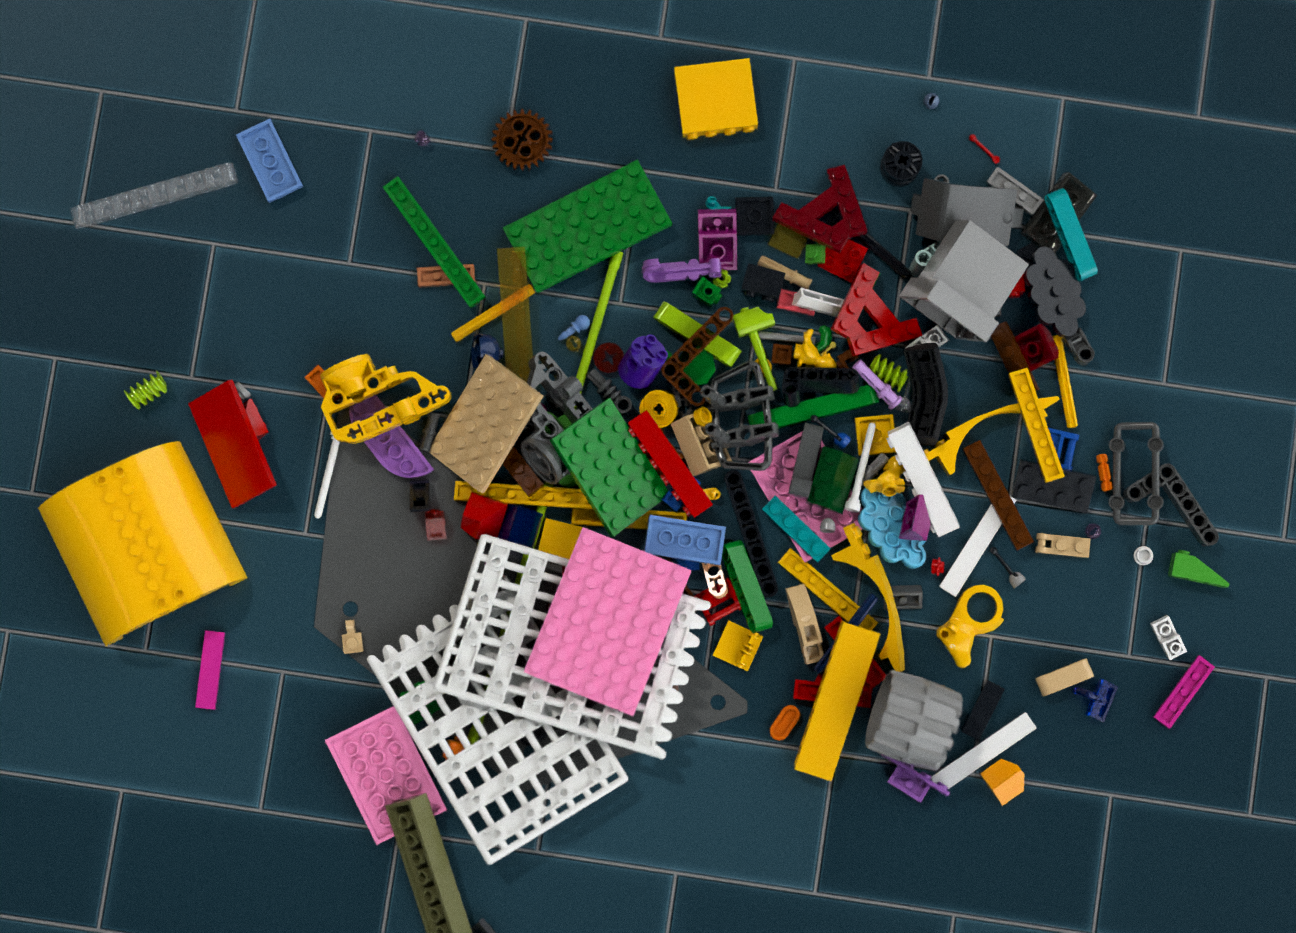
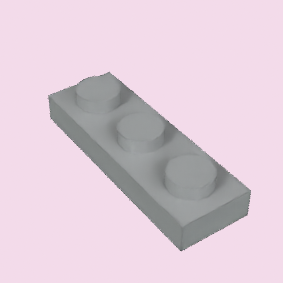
M999 167L995 169L986 182L990 187L1017 190L1015 205L1024 208V211L1031 216L1044 200Z

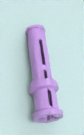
M861 359L853 365L852 368L857 370L858 374L877 392V397L879 399L882 398L889 405L888 408L890 410L901 402L902 397L897 396L891 390L889 384H884Z

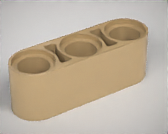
M1087 658L1035 679L1042 697L1092 678L1094 674Z

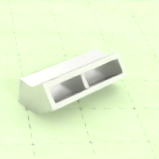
M800 288L798 293H794L792 305L837 317L844 299Z

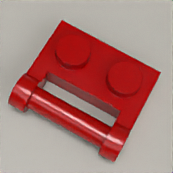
M729 578L725 579L728 592L723 598H715L710 593L709 588L694 595L696 598L711 603V607L708 610H702L710 626L730 613L742 610ZM717 583L714 591L720 593V589L723 587ZM730 598L733 599V604L712 615L710 614L709 610Z

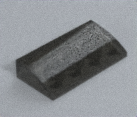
M1070 172L1062 174L1049 193L1064 188L1069 195L1079 221L1097 194ZM1043 200L1020 233L1038 247H1048L1056 253L1062 244L1045 200Z

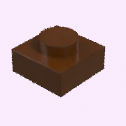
M773 344L771 364L790 365L792 346Z

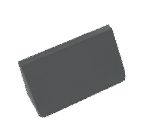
M921 585L891 586L897 609H922L923 591ZM883 596V609H888Z

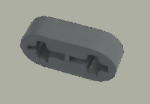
M679 381V385L682 388H688L685 382ZM673 386L672 394L678 403V409L681 408V401H684L685 407H689L686 414L678 410V416L682 418L692 413V404L685 397L680 398L679 392H675L677 389Z

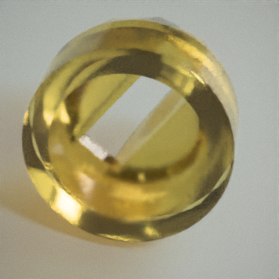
M570 336L567 339L566 346L568 350L576 352L581 348L579 337ZM571 339H574L575 343L577 344V347L574 348L572 342L570 341Z

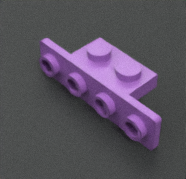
M881 754L882 757L897 765L887 783L917 802H922L930 787L946 797L950 794L947 791L948 787L941 782L934 783L930 780L932 777L927 773L915 771L914 765L902 763Z

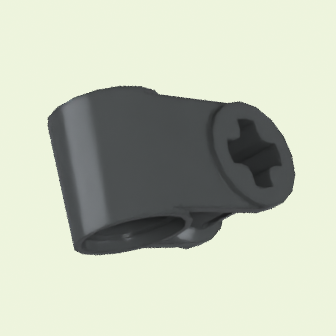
M1078 327L1077 332L1073 336L1062 338L1066 348L1071 352L1079 365H1088L1093 360L1095 352L1081 328ZM1080 352H1087L1089 359H1082Z

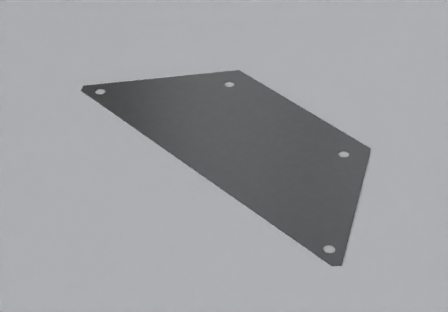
M343 396L340 397L339 404L343 401ZM349 407L338 411V429L351 424ZM352 430L350 437L355 439L357 432ZM406 433L408 437L412 440V442L415 444V446L419 449L420 443L413 437H411L408 433ZM340 442L330 481L314 628L343 650L342 635L347 634L345 621L354 620L356 633L362 632L364 652L348 653V655L374 674L367 662L369 655H374L383 663L385 660L382 650L385 645H391L398 652H401L399 639L402 635H408L415 642H418L416 633L418 625H425L430 631L434 632L433 617L435 615L443 616L448 622L452 621L449 609L452 605H459L479 539L473 538L461 529L462 515L468 501L454 500L455 481L465 480L432 454L420 451L433 467V472L418 478H404L394 475L385 469L364 442L357 444ZM429 480L430 511L410 512V481ZM506 511L498 538L526 546L530 529ZM538 537L537 543L535 546L536 550H538L541 540L540 537ZM486 543L483 554H489L492 544ZM511 550L508 561L520 565L523 553ZM480 561L478 573H483L485 562ZM548 561L545 573L563 577L562 565ZM505 569L503 575H506L511 583H515L518 572ZM474 580L471 591L477 592L480 581ZM542 580L539 591L555 595L559 585ZM536 598L533 609L548 613L549 610L546 609V604L551 602ZM350 601L355 602L358 606L357 614L352 617L346 616L343 612V606ZM533 618L537 627L541 630L544 621ZM492 626L499 637L501 628ZM667 637L664 638L661 648H664ZM462 639L456 642L458 646H460ZM536 639L526 644L528 649L533 650ZM482 643V644H481V647L483 648L484 646H486V645H488V644ZM444 650L439 652L441 656H443ZM451 654L449 666L454 665L455 655ZM519 654L516 666L524 668L527 665V661L523 655ZM659 655L654 663L655 667H658L661 658ZM432 656L423 662L431 678L437 675L439 669ZM694 659V663L691 666H678V669L689 678L687 684L678 686V692L683 696L682 702L679 704H667L668 708L676 712L677 720L673 723H661V726L671 732L672 737L670 740L746 714L747 700ZM416 666L406 672L413 686L418 681H424ZM485 669L478 675L487 677L488 672ZM650 673L646 685L652 686L655 678L654 674ZM400 677L389 682L396 693L400 694L403 691H407ZM469 682L467 692L477 694L473 685ZM550 684L555 694L563 690L561 687ZM643 692L639 703L646 705L649 693ZM446 693L442 695L451 711L462 706L456 696ZM517 695L512 698L517 707H523L524 696ZM715 695H721L726 700V705L721 710L713 709L710 704L711 698ZM599 703L591 709L603 712L605 705ZM439 709L431 716L434 721H437L445 715ZM496 709L505 725L515 719L512 713ZM636 710L634 716L623 713L622 718L641 724L644 712ZM487 713L482 725L489 735L496 731L498 727L491 715ZM582 716L579 725L585 722ZM593 718L596 725L599 727L600 720ZM472 723L462 729L466 737H468ZM541 726V730L546 732L543 726ZM619 726L616 737L635 743L638 731ZM561 728L555 731L558 738L569 732ZM524 736L525 741H526L527 743H529V741H528V739L526 738V736ZM548 736L541 740L539 744L543 748L552 741ZM596 739L586 744L595 761L605 756ZM518 740L516 744L524 755V749L527 745ZM667 741L656 742L655 744L658 745ZM608 743L617 759L637 752ZM509 746L499 752L508 769L518 763ZM579 749L569 755L578 771L589 766ZM493 757L483 761L498 774L502 773ZM563 759L552 765L560 779L571 776ZM546 769L536 775L541 786L553 782ZM529 780L519 785L522 792L534 789Z

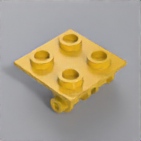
M728 620L713 656L748 671L764 636L752 633L749 629Z

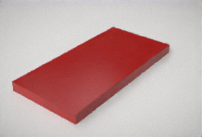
M227 380L188 403L232 508H237L277 486L233 380Z

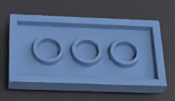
M271 119L236 134L269 203L303 187Z
M649 515L644 552L655 556L720 566L726 527Z

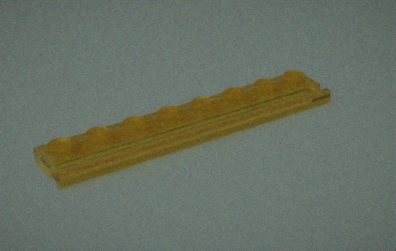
M525 247L497 248L506 368L527 383L530 372L528 362L533 357Z

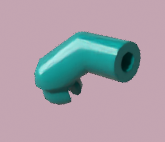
M714 196L708 197L705 203L707 209H731V206H720Z

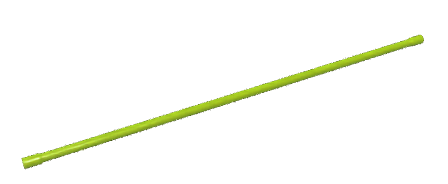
M623 252L611 256L608 264L606 278L576 375L582 386L585 382L615 277L622 261ZM544 482V486H545V487H553V486H554V484H549V483H547V482ZM537 506L526 547L535 549L547 509L546 506ZM523 554L520 565L526 566L529 555ZM517 573L515 584L520 585L522 573ZM508 610L506 613L510 617L511 611ZM501 628L499 637L504 635L505 629ZM484 685L483 688L485 691L487 690L488 685ZM485 715L482 716L481 718H479V720H480V722H481L482 724H483ZM473 724L467 737L471 745L478 742L480 738Z

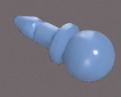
M585 315L578 316L575 322H571L572 326L560 334L558 340L567 339L575 331L579 334L580 330H586L590 326L589 318Z

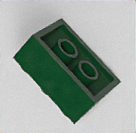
M823 446L806 504L843 514L859 459L842 451Z

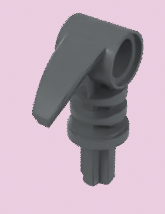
M596 369L590 371L587 377L598 388L596 392L598 394L603 393L604 399L611 398L621 416L629 414L632 409L631 400L626 396H621V391L615 390L616 386H611V379L606 380ZM626 401L629 407L626 410H620L618 403Z

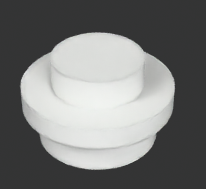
M1146 546L1138 547L1134 551V560L1139 565H1148L1153 559V552Z

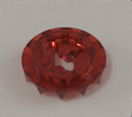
M604 343L596 349L594 363L602 372H616L624 353L618 345ZM604 351L609 355L616 354L612 358L613 365L609 361H604L606 358Z

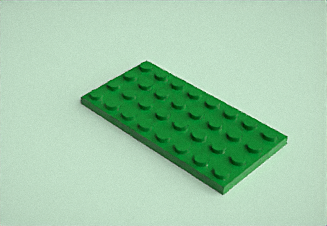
M636 160L503 227V230L538 294L672 226V221L642 166Z

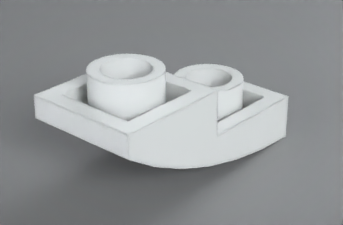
M936 325L905 348L923 343H936L940 347L949 339L942 329Z
M1168 615L1150 623L1169 660L1187 652L1180 635L1177 634Z

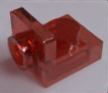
M439 509L426 512L427 541L447 539L445 512Z

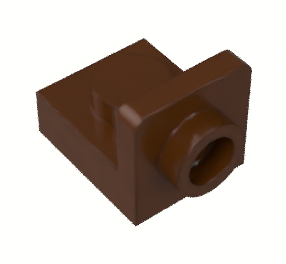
M849 349L837 356V368H849L846 361L850 364L859 357H853Z

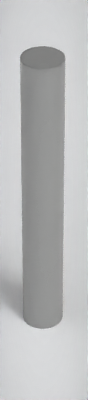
M763 331L758 333L760 339L793 343H803L804 337L799 335ZM811 337L812 343L815 345L816 337Z

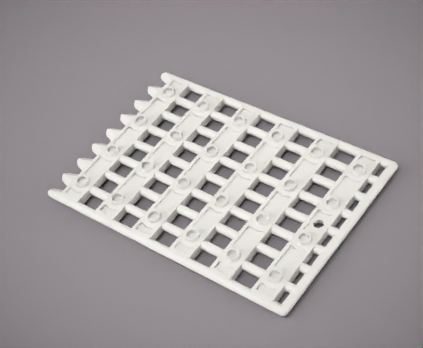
M482 534L434 681V690L664 759L666 752L655 743L669 741L672 734L661 726V723H673L677 720L676 712L668 708L667 704H679L683 700L682 694L672 688V686L685 685L689 680L688 676L678 669V666L693 665V656L684 651V648L697 647L700 644V640L689 630L702 629L705 626V620L697 615L695 610H708L711 607V603L682 594L670 628L666 633L665 637L667 638L664 648H660L658 653L661 656L658 667L653 666L651 674L655 675L652 686L646 685L643 691L649 693L647 704L638 703L636 708L637 711L644 712L641 724L622 718L623 712L606 705L603 712L585 707L587 698L568 691L566 701L547 696L551 683L524 673L525 668L516 666L519 654L530 657L532 652L531 649L521 647L524 636L537 639L540 633L539 631L527 628L530 617L545 621L547 613L533 609L536 598L552 603L555 596L539 591L542 580L559 585L562 577L545 573L547 562L567 567L569 559ZM486 543L492 544L488 555L483 554ZM513 550L529 555L526 566L509 562L510 551ZM480 561L486 562L483 573L477 572ZM509 569L522 573L520 585L502 580L504 570ZM474 580L480 581L477 592L471 591ZM499 587L517 592L514 603L496 598ZM469 598L474 599L471 611L466 610ZM493 606L511 611L508 622L490 617ZM477 614H482L483 619L481 621L476 620ZM463 617L468 618L465 629L460 628ZM487 624L505 629L502 641L484 635ZM457 635L462 637L459 648L454 647ZM484 643L500 648L497 659L478 654L481 644ZM451 654L456 655L453 667L448 665ZM479 662L493 666L491 678L472 673L475 663ZM445 673L451 674L447 685L442 684ZM513 673L531 678L529 688L524 689L511 685L510 681ZM470 680L488 685L485 697L467 692ZM507 692L524 696L523 707L519 708L504 703ZM545 703L563 708L560 720L541 714ZM582 714L600 720L597 731L579 726ZM619 726L638 731L635 743L616 737Z
M503 575L502 580L510 582L508 577ZM501 588V592H497V599L514 603L517 592ZM469 598L467 607L471 611L474 599ZM452 605L449 609L451 622H448L441 615H435L433 617L434 632L430 631L425 625H418L416 628L418 642H415L408 635H402L399 639L401 652H398L391 645H385L382 650L385 660L383 663L374 655H369L367 662L485 862L491 865L626 783L628 776L607 742L597 740L605 756L595 761L586 744L595 740L594 738L571 731L558 738L551 725L513 714L515 719L505 725L495 708L459 697L457 698L462 706L451 711L442 696L445 693L434 690L433 685L436 676L431 678L423 662L433 656L437 665L440 666L442 656L439 652L446 647L458 605ZM493 606L490 617L497 618L500 616L501 620L508 622L509 616L506 613L508 610ZM477 614L475 618L477 621H481L483 616L482 614ZM530 617L527 628L540 632L533 618ZM462 618L460 628L465 629L468 618ZM487 624L486 632L488 636L502 641L503 636L498 637L493 627ZM457 635L454 647L459 648L456 642L462 639L461 636ZM524 636L521 647L527 648L526 644L535 640V638ZM486 645L483 648L480 647L478 654L497 659L500 648ZM524 656L525 660L528 662L529 657ZM476 662L472 673L479 674L486 669L491 677L494 667ZM415 666L425 683L416 688L406 674L407 671ZM445 673L442 684H448L451 674ZM513 673L510 684L528 689L531 678ZM397 677H400L408 693L400 698L397 697L389 684L390 681ZM470 680L477 694L485 697L486 691L481 683ZM550 686L547 696L566 701L568 690L563 689L555 694ZM507 692L504 703L506 702V704L517 707L512 699L517 694ZM434 700L437 701L445 715L437 721H434L426 708V705ZM545 703L541 714L552 718L561 717L563 708ZM417 710L420 711L428 725L419 732L409 715ZM487 713L491 715L498 727L496 731L489 735L479 718ZM582 714L585 722L579 726L597 731L598 726L593 718ZM471 723L481 737V740L471 745L462 730ZM543 726L552 741L543 748L533 734V731ZM454 733H456L464 747V750L454 755L445 740ZM526 736L535 753L527 758L524 757L516 744V741ZM438 743L448 760L440 765H437L428 750ZM508 746L518 761L517 764L509 769L499 754L501 750ZM578 749L589 765L581 771H578L569 756ZM490 757H493L502 772L492 779L482 763ZM562 759L572 775L563 782L552 766ZM473 767H476L485 782L476 789H474L465 773ZM545 769L555 784V787L546 792L536 777L537 774ZM617 773L619 778L608 783L606 778ZM459 777L468 792L459 799H457L449 785V782ZM527 780L530 781L538 794V797L530 802L527 801L519 785ZM600 783L602 788L591 793L590 788ZM511 790L522 806L514 812L510 811L502 797ZM583 793L585 798L575 804L573 798ZM545 799L551 801L550 806H544L543 802ZM493 801H496L505 816L496 823L485 807ZM566 803L568 809L558 814L556 809ZM476 811H479L488 826L479 833L468 817ZM550 814L552 819L541 824L539 819ZM533 824L535 829L524 834L522 829ZM515 834L518 839L508 845L505 840ZM499 845L501 850L490 855L488 850Z

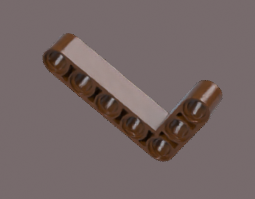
M728 307L718 309L662 366L661 372L663 376L694 406L703 405L706 399L703 397L700 403H695L692 400V395L695 392H700L701 388L683 370L733 321L734 314ZM724 310L730 313V318L727 321H722L719 317L720 313ZM709 324H714L717 328L716 333L713 335H709L706 332V327ZM695 338L703 340L701 348L693 347L692 342ZM682 351H686L689 354V359L686 362L679 360V354ZM668 365H673L676 369L675 374L672 376H668L665 372V368ZM683 378L689 381L687 389L679 387V381Z

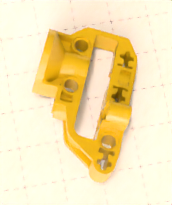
M369 354L358 355L344 360L320 374L327 391L321 409L334 438L339 442L361 443L403 424L414 423L421 419V416L449 403L452 397L447 387L437 386L416 372L398 373L396 366L388 368L385 366L376 370ZM372 379H377L379 382L376 388L369 387V382ZM415 379L418 381L421 393L412 397L408 396L406 399L393 403L392 406L374 413V416L363 421L358 420L337 429L332 414L408 380ZM440 391H443L444 393L447 392V394L444 395V399L438 397L440 395ZM342 395L343 401L340 404H335V396ZM430 395H433L434 398H435V397H438V398L434 399V400L436 401L435 404H434L433 399L430 397ZM423 398H428L429 405L425 408L420 407V401ZM388 414L390 416H394L393 418H391V423H389L388 421H384L387 419L386 415ZM352 430L359 432L356 434L355 439L353 437H350V435H352Z

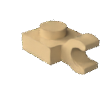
M346 620L347 634L342 635L344 654L364 652L362 632L356 633L354 620Z

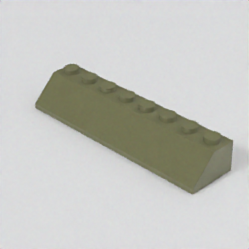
M427 793L411 796L385 805L426 933H472Z

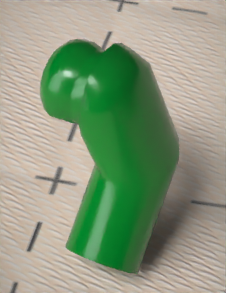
M826 325L821 326L818 330L821 337L820 341L815 344V347L819 353L831 344L832 331Z

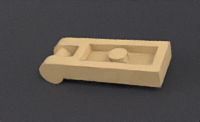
M1037 533L1038 546L1035 547V553L1089 558L1090 538ZM1046 540L1050 541V548L1045 547Z

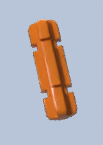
M1099 454L1096 456V460L1099 463L1098 471L1100 481H1102L1101 488L1102 491H1110L1113 489L1112 482H1110L1111 474L1109 464H1107L1108 457L1107 454Z

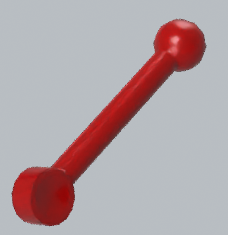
M971 134L969 136V140L972 142L974 141L987 155H989L992 158V162L994 164L999 163L1000 158L998 156H994L985 146H983L976 139V136L974 134Z

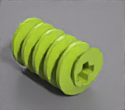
M878 354L873 359L869 368L875 374H878L880 380L885 378L884 384L891 382V389L897 385V392L899 393L908 378V370L905 369L900 372V365L894 369L893 361L887 365V358L880 361L881 354Z
M156 370L157 377H154L152 374L149 375L150 381L143 378L144 385L136 382L137 389L130 386V393L124 390L128 400L135 408L141 409L140 402L146 406L148 404L147 399L154 401L153 394L158 398L161 397L160 390L165 394L167 393V385L158 370Z

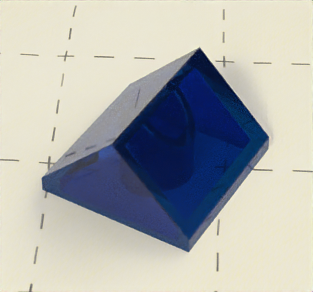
M508 504L497 538L533 548L543 514L518 505Z

